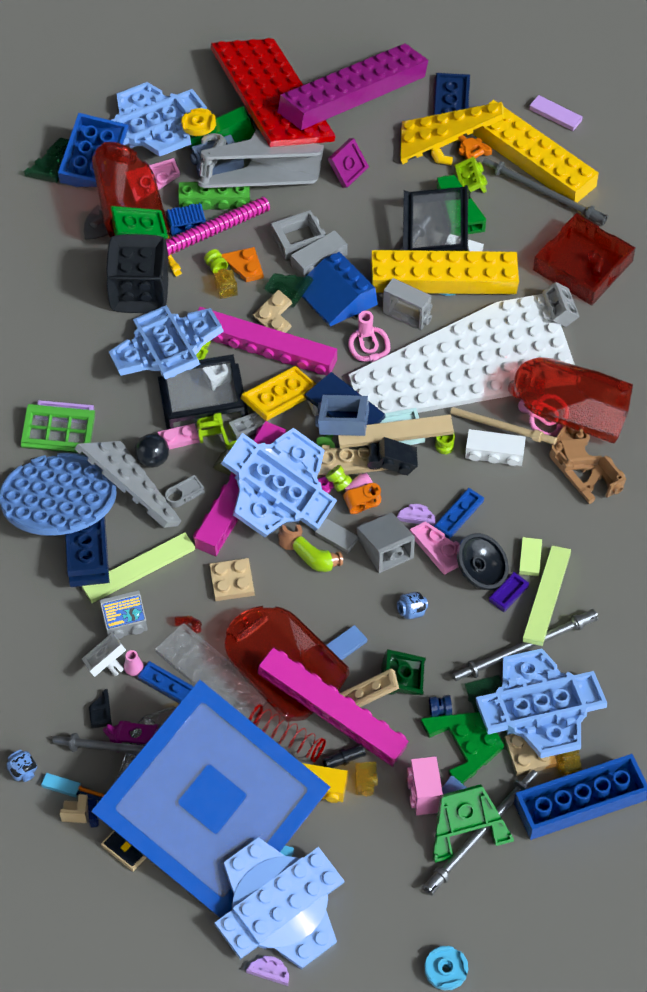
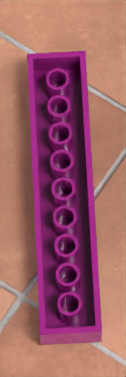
M404 43L281 94L278 113L297 128L303 130L424 78L428 59Z

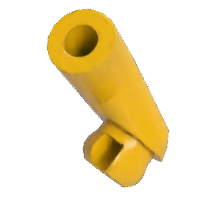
M440 148L431 150V156L436 163L452 166L453 157L444 156Z

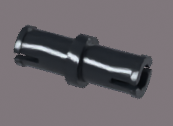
M358 744L355 747L347 750L341 749L339 753L324 757L322 761L324 767L334 768L342 764L344 766L348 765L350 761L366 756L362 744Z

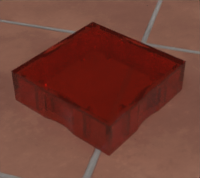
M576 213L562 227L559 234L550 240L535 256L533 271L553 283L557 282L569 288L570 293L593 305L633 262L636 247L615 235L605 232L595 223Z

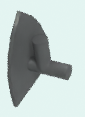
M97 205L87 216L84 223L85 239H97L114 232L110 213L104 205Z

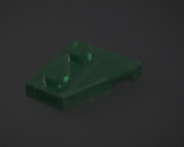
M274 273L264 289L272 295L280 290L292 301L290 306L294 308L312 283L313 278L310 276L297 277L296 275L285 276Z

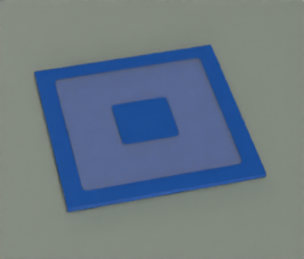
M199 680L91 812L219 918H222L232 910L234 897L223 863L258 837L280 852L331 787L203 681Z

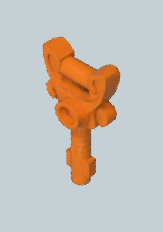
M464 135L458 137V140L461 142L459 154L465 155L466 160L473 156L476 159L483 154L485 156L492 155V148L482 143L481 138H466Z

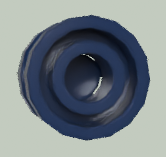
M444 695L442 698H437L436 696L429 697L431 717H438L440 714L445 716L452 715L450 695Z

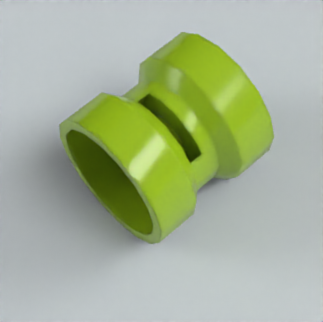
M213 249L204 256L205 263L210 266V270L214 274H221L227 269L228 262L222 258L219 250Z
M455 434L436 436L435 448L440 454L451 453L454 449Z
M341 465L331 469L325 476L329 482L334 483V488L337 492L342 491L352 482L351 477L345 475Z

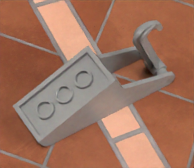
M256 130L249 140L226 145V139L217 133L205 135L201 140L202 144H205L207 141H215L212 148L201 151L203 160L200 165L199 175L201 178L198 179V185L203 188L313 184L320 176L324 145L312 143L269 147L259 130ZM251 158L249 165L245 168L212 175L213 168L219 159Z

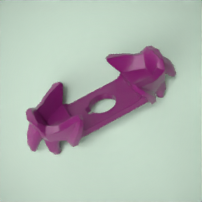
M120 721L115 726L108 724L107 728H103V732L109 737L110 742L147 744L160 727L159 724L147 725ZM141 729L142 733L139 737H131V731Z

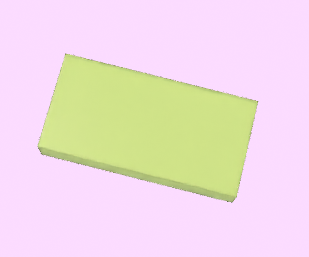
M523 537L519 574L539 576L542 539Z

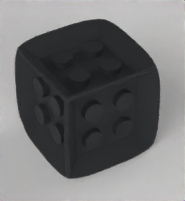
M146 234L112 236L109 241L106 266L107 294L110 308L113 311L122 313H149L165 306L168 295V251L164 237Z

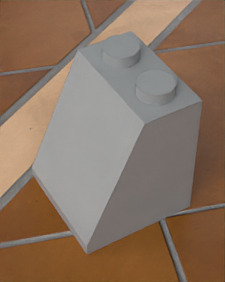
M392 512L387 515H380L377 519L371 522H364L357 527L358 540L378 573L414 558L415 537Z

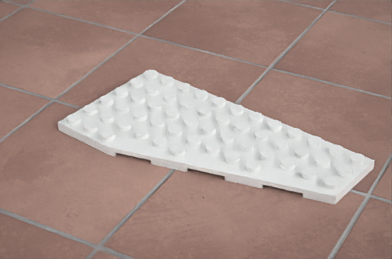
M543 294L495 302L349 374L351 387L360 395L368 396L369 402L383 413L417 408V412L421 413L579 384L580 381L561 324L552 320ZM522 382H529L532 385H526Z

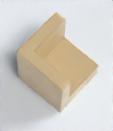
M79 794L78 801H64L63 809H60L61 821L87 823L89 810L88 795Z

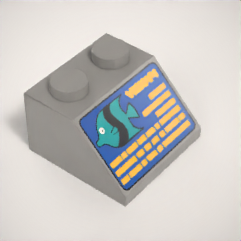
M139 590L100 600L107 636L113 632L118 639H121L124 636L137 635L148 630Z

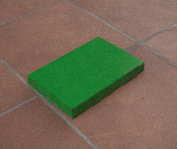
M110 207L109 213L115 236L122 234H146L161 236L165 240L168 238L161 210Z

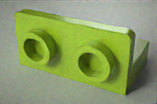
M474 156L455 165L458 180L463 187L468 185L470 192L479 188L483 193L487 192L485 185L488 183L482 174L484 168L481 162L476 161Z

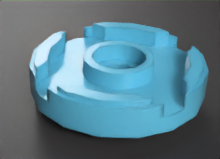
M440 946L429 953L424 964L425 976L435 988L453 990L460 987L466 980L468 961L464 954L454 949V947ZM448 967L450 971L444 972L442 968Z

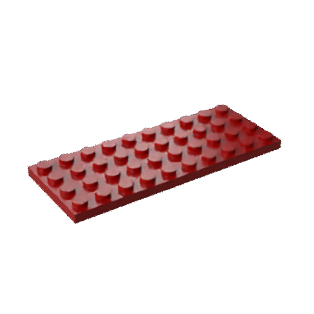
M250 39L211 43L210 49L269 147L335 142L336 135L326 120L300 130L278 113L280 95L301 87L303 84L274 39Z

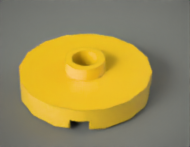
M192 109L190 113L187 114L186 112L181 119L182 129L185 133L192 136L209 134L216 126V117L208 109Z

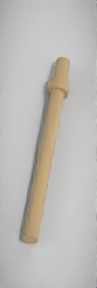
M452 407L450 411L452 415L530 437L536 442L543 441L553 445L557 442V437L546 435L540 430H529Z

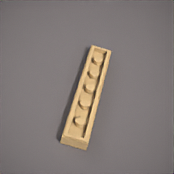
M450 414L367 425L365 436L338 435L341 449L365 446L371 443L378 444L384 437L396 441L452 435L454 434Z

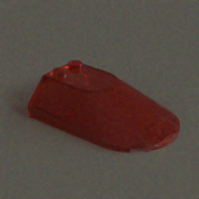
M116 142L103 143L95 150L92 158L103 219L110 238L115 236L111 221L113 217L111 206L161 210L167 234H169L170 230L152 169L146 161L142 162L136 156L137 153L134 150Z
M534 358L526 361L518 368L513 381L516 395L520 396L525 402L524 406L537 416L577 431L583 429V433L613 444L619 438L629 411L633 384L595 370L552 358Z
M277 606L275 608L253 607L239 614L226 631L225 650L228 659L286 722L305 720L314 712L258 674L259 665L273 648L277 651L285 652L293 662L301 663L306 671L311 674H317L322 679V682L334 686L338 691L350 674L349 667L298 617L284 608Z

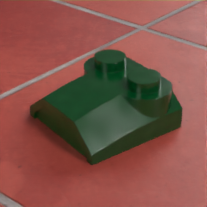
M387 649L384 654L381 673L393 669L399 685V689L389 693L390 695L397 692L413 695L424 694L423 682L426 657Z

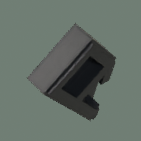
M104 689L102 695L89 706L91 728L106 727L108 724L112 725L108 689Z

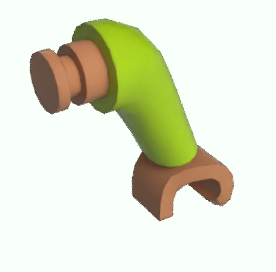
M283 524L278 532L279 545L286 550H294L312 569L318 572H328L332 570V567H336V565H343V556L340 551L334 554L328 550H320L314 547L302 537L303 531L300 524L296 525L294 532L289 531Z

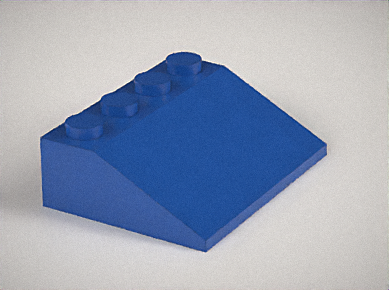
M78 113L58 171L60 183L75 187H109L129 125Z
M340 252L324 258L295 286V290L329 326H333L378 305L375 287Z

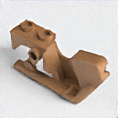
M577 420L573 424L566 422L557 436L556 444L551 446L550 458L588 504L594 502L595 496L591 492H593L596 482L601 478L605 480L608 486L606 498L619 494L624 489L626 481L624 473L614 465L613 460L609 456H592L586 452L585 446L588 445L590 436L581 421ZM580 469L583 473L592 470L588 481L583 483L573 470Z

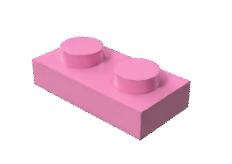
M195 423L158 432V435L167 441L169 450L200 443Z

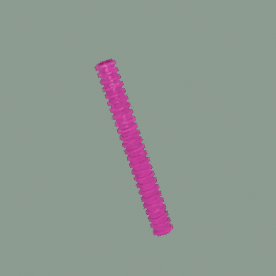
M262 196L260 199L237 207V209L218 216V218L215 217L213 220L204 222V224H199V226L181 232L180 235L177 234L175 237L166 239L168 256L174 254L175 251L179 252L180 249L183 250L185 247L188 248L190 245L192 246L195 243H199V241L217 235L218 232L221 233L223 230L226 231L228 228H232V226L268 212L270 210L268 200Z

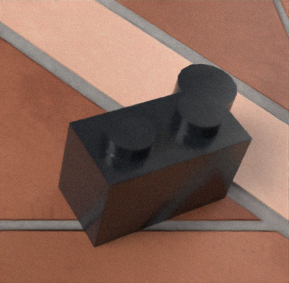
M386 437L382 438L378 444L371 443L368 445L369 457L367 458V467L369 469L377 470L383 468L408 476L418 467L417 447Z

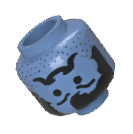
M419 592L403 594L399 601H397L398 613L405 619L422 617L428 608L426 597H423Z
M18 750L7 758L6 767L15 781L23 780L27 782L34 778V772L38 766L28 751Z

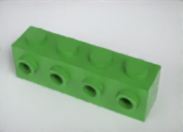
M179 182V208L200 203L203 210L237 209V207L250 203V186L203 188L198 185V182Z

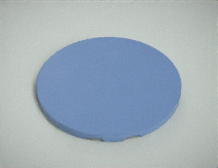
M57 453V456L51 457L44 455L32 459L31 463L24 466L20 465L8 475L0 489V506L5 518L23 531L38 535H64L85 529L102 519L115 502L116 485L102 474L103 470L96 464L92 465L87 461L88 456L75 453Z

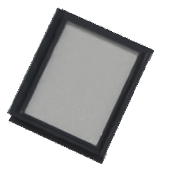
M465 185V187L414 192L404 190L403 250L470 251L468 246V199L471 198V192L468 185Z
M234 354L199 360L200 365L179 373L172 378L165 379L162 375L158 377L167 430L174 428V422L209 417L215 413L227 414L240 411L241 417L248 415L247 405L241 400L244 389L239 364H235Z

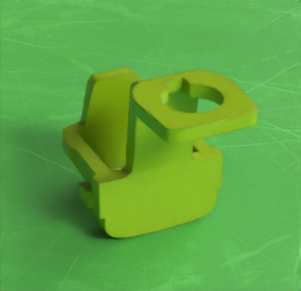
M215 413L213 416L197 420L200 443H204L203 437L222 434L226 448L231 450L237 440L228 441L221 413ZM213 427L212 429L201 430L202 428Z

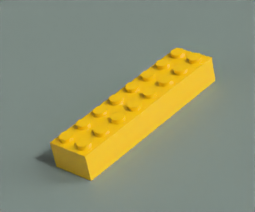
M493 99L488 104L497 103V101ZM505 107L503 120L485 128L481 126L473 130L472 134L481 138L485 144L549 189L577 203L597 187L599 172Z
M372 250L371 284L375 287L376 293H384V289L394 278L425 293L517 294L519 284L517 252Z

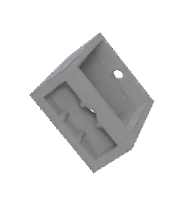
M311 210L271 223V235L285 260L291 259L292 254L324 237L326 232L320 228L317 216L312 214ZM309 226L314 237L294 244L289 243L285 235L286 233Z
M392 278L384 289L383 313L419 330H422L425 325L430 323L432 318L430 311L433 306L431 304V295ZM398 299H400V300H402V301H404V302H406V303H408V304H411V305H413V306L419 308L420 310H418V309H416V308H413V307H411V306H409V305H407V304H405V303H403V302H400V301H398Z

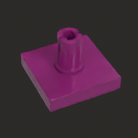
M349 138L328 158L343 188H348L369 168L354 138Z

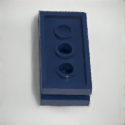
M104 516L98 522L85 529L65 534L67 572L70 587L110 583L106 520Z

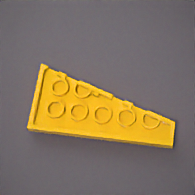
M497 102L402 121V164L407 163L408 159L414 156L417 158L423 156L422 153L430 149L435 150L452 143L463 134H472L474 129L481 126L485 128L503 120V103Z

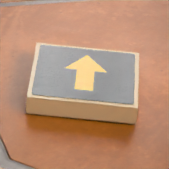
M115 831L101 843L105 850L132 872L147 858Z

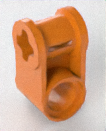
M369 483L346 491L343 494V498L351 514H358L364 510L377 507L381 503V488L376 483Z

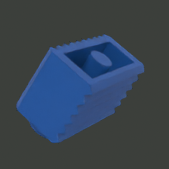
M200 203L181 208L175 207L166 211L171 236L206 222Z

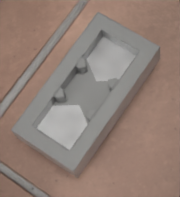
M254 412L229 422V427L236 440H238L242 433L246 436L255 434L257 429L263 426L265 420Z

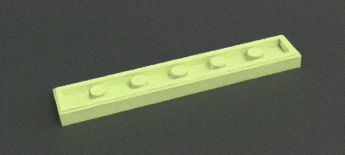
M183 533L109 571L110 583L82 586V589L90 602L94 603L194 551L195 546L187 534Z
M551 546L523 636V642L543 646L571 555V549Z

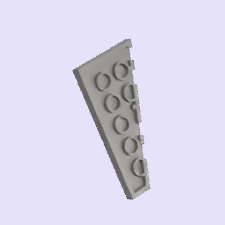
M121 441L77 444L75 450L79 454L83 452L88 456L87 461L92 465L96 464L103 470L102 474L124 493L128 491L133 496L132 500L136 504L140 503L145 506L147 513L164 528L179 526L181 519Z

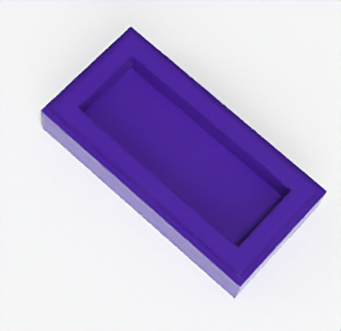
M513 572L489 597V602L505 612L529 587V582Z

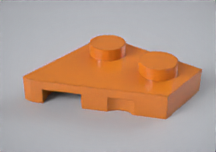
M255 247L222 254V258L228 262L231 269L239 274L245 282L264 279Z

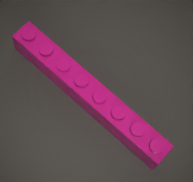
M199 307L198 311L204 310L206 308ZM213 311L224 331L212 339L216 343H223L232 348H239L249 353L262 355L268 359L281 361L284 364H291L301 369L316 372L319 375L327 376L332 372L336 364L337 348Z
M265 421L263 426L257 429L254 441L257 444L265 443L270 445L285 434L286 429ZM233 472L230 474L227 485H223L219 498L213 501L210 513L204 516L200 529H196L193 535L195 548L213 556H217L238 521V518L233 516L239 492L237 480L235 479L236 474Z
M273 648L259 665L258 674L358 744H362L364 748L390 766H394L407 748L409 741L401 732L393 731L385 721L376 719L369 710L357 706L353 699L348 696L344 697L338 693L339 691L334 686L322 682V679L317 674H311L306 671L301 663L293 662L285 652L277 651Z

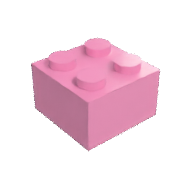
M437 757L411 759V767L407 768V786L411 790V808H415L416 816L438 813L439 799L443 793Z

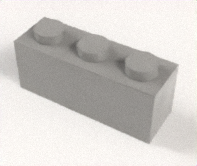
M334 230L292 254L291 267L304 279L324 258L338 252L344 257L347 256V243Z

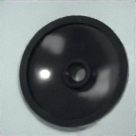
M474 533L468 535L460 542L457 549L458 566L463 576L472 585L483 590H493L505 582L509 571L508 559L497 541L488 535Z

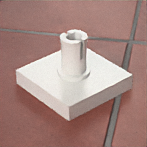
M112 632L86 654L82 660L94 677L106 667L113 676H117L119 673L114 666L120 672L123 671L124 667L116 658L125 652L126 649Z

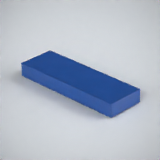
M468 488L434 527L443 532L445 537L450 540L484 502V497Z
M150 661L137 676L138 680L178 703H181L194 687Z

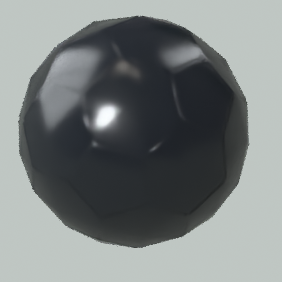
M154 433L146 434L137 442L135 454L141 464L154 468L164 464L167 460L169 446L162 436Z

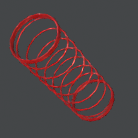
M258 704L254 708L249 717V720L251 721L253 715L260 707L259 713L253 722L255 725L256 723L257 725L259 724L262 714L264 713L263 705ZM279 718V724H278L277 727L275 728L276 732H277L278 727H279V725H280V723H281V722H280V718ZM270 720L267 722L268 725H267L265 731L267 730V728H268V726H269ZM299 730L298 732L296 731V734H295V736L293 737L294 740H295V738H296V735H297L301 730ZM305 734V739L303 740V742L301 743V745L299 746V748H298V750H297V754L300 752V750H301V748H302V746H303V744H304V742H305V740H306V738H307V737H306V734ZM314 737L313 745L311 746V748L309 749V751H310V750L312 751V748H313L314 744L316 743V742H315V737ZM319 738L321 740L317 743L311 755L312 762L317 761L322 754L326 744L325 739ZM323 742L322 747H321L319 753H318L317 756L314 758V755H315V753H316L318 747H319L320 744Z

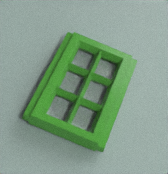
M28 404L21 448L78 453L75 450L77 444L91 443L95 410Z

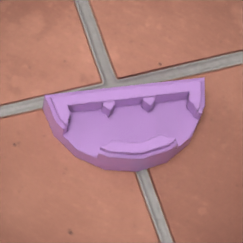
M410 504L409 507L400 510L397 518L402 522L421 524L426 521L432 526L435 525V516L428 510V507L421 504Z
M263 956V958L251 962L246 970L248 974L288 986L289 973L287 968L276 957Z

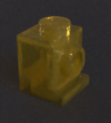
M220 269L218 273H215V283L220 299L237 296V282L235 281L233 271Z
M579 750L556 755L558 771L562 773L563 777L582 771Z
M376 762L355 763L357 795L372 796L374 794V786H378Z

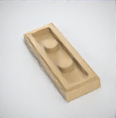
M389 669L340 694L344 697H350L357 706L362 707L399 689L395 671Z

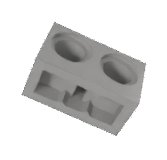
M555 282L542 292L553 321L567 327L580 317L569 288Z

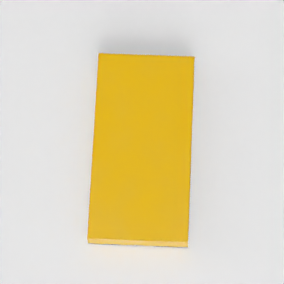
M294 366L243 393L241 400L265 421H268L305 401V394L316 383Z

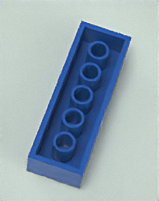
M629 754L516 792L514 805L529 839L532 840L646 801L647 783L633 754Z

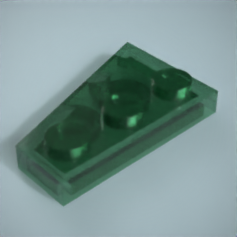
M59 138L46 150L47 153L41 159L38 158L35 161L34 166L24 171L25 176L57 183L59 180L58 171L69 139Z

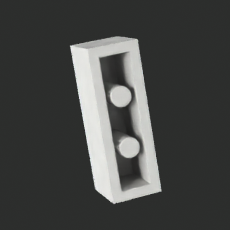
M469 429L465 459L522 466L526 437Z

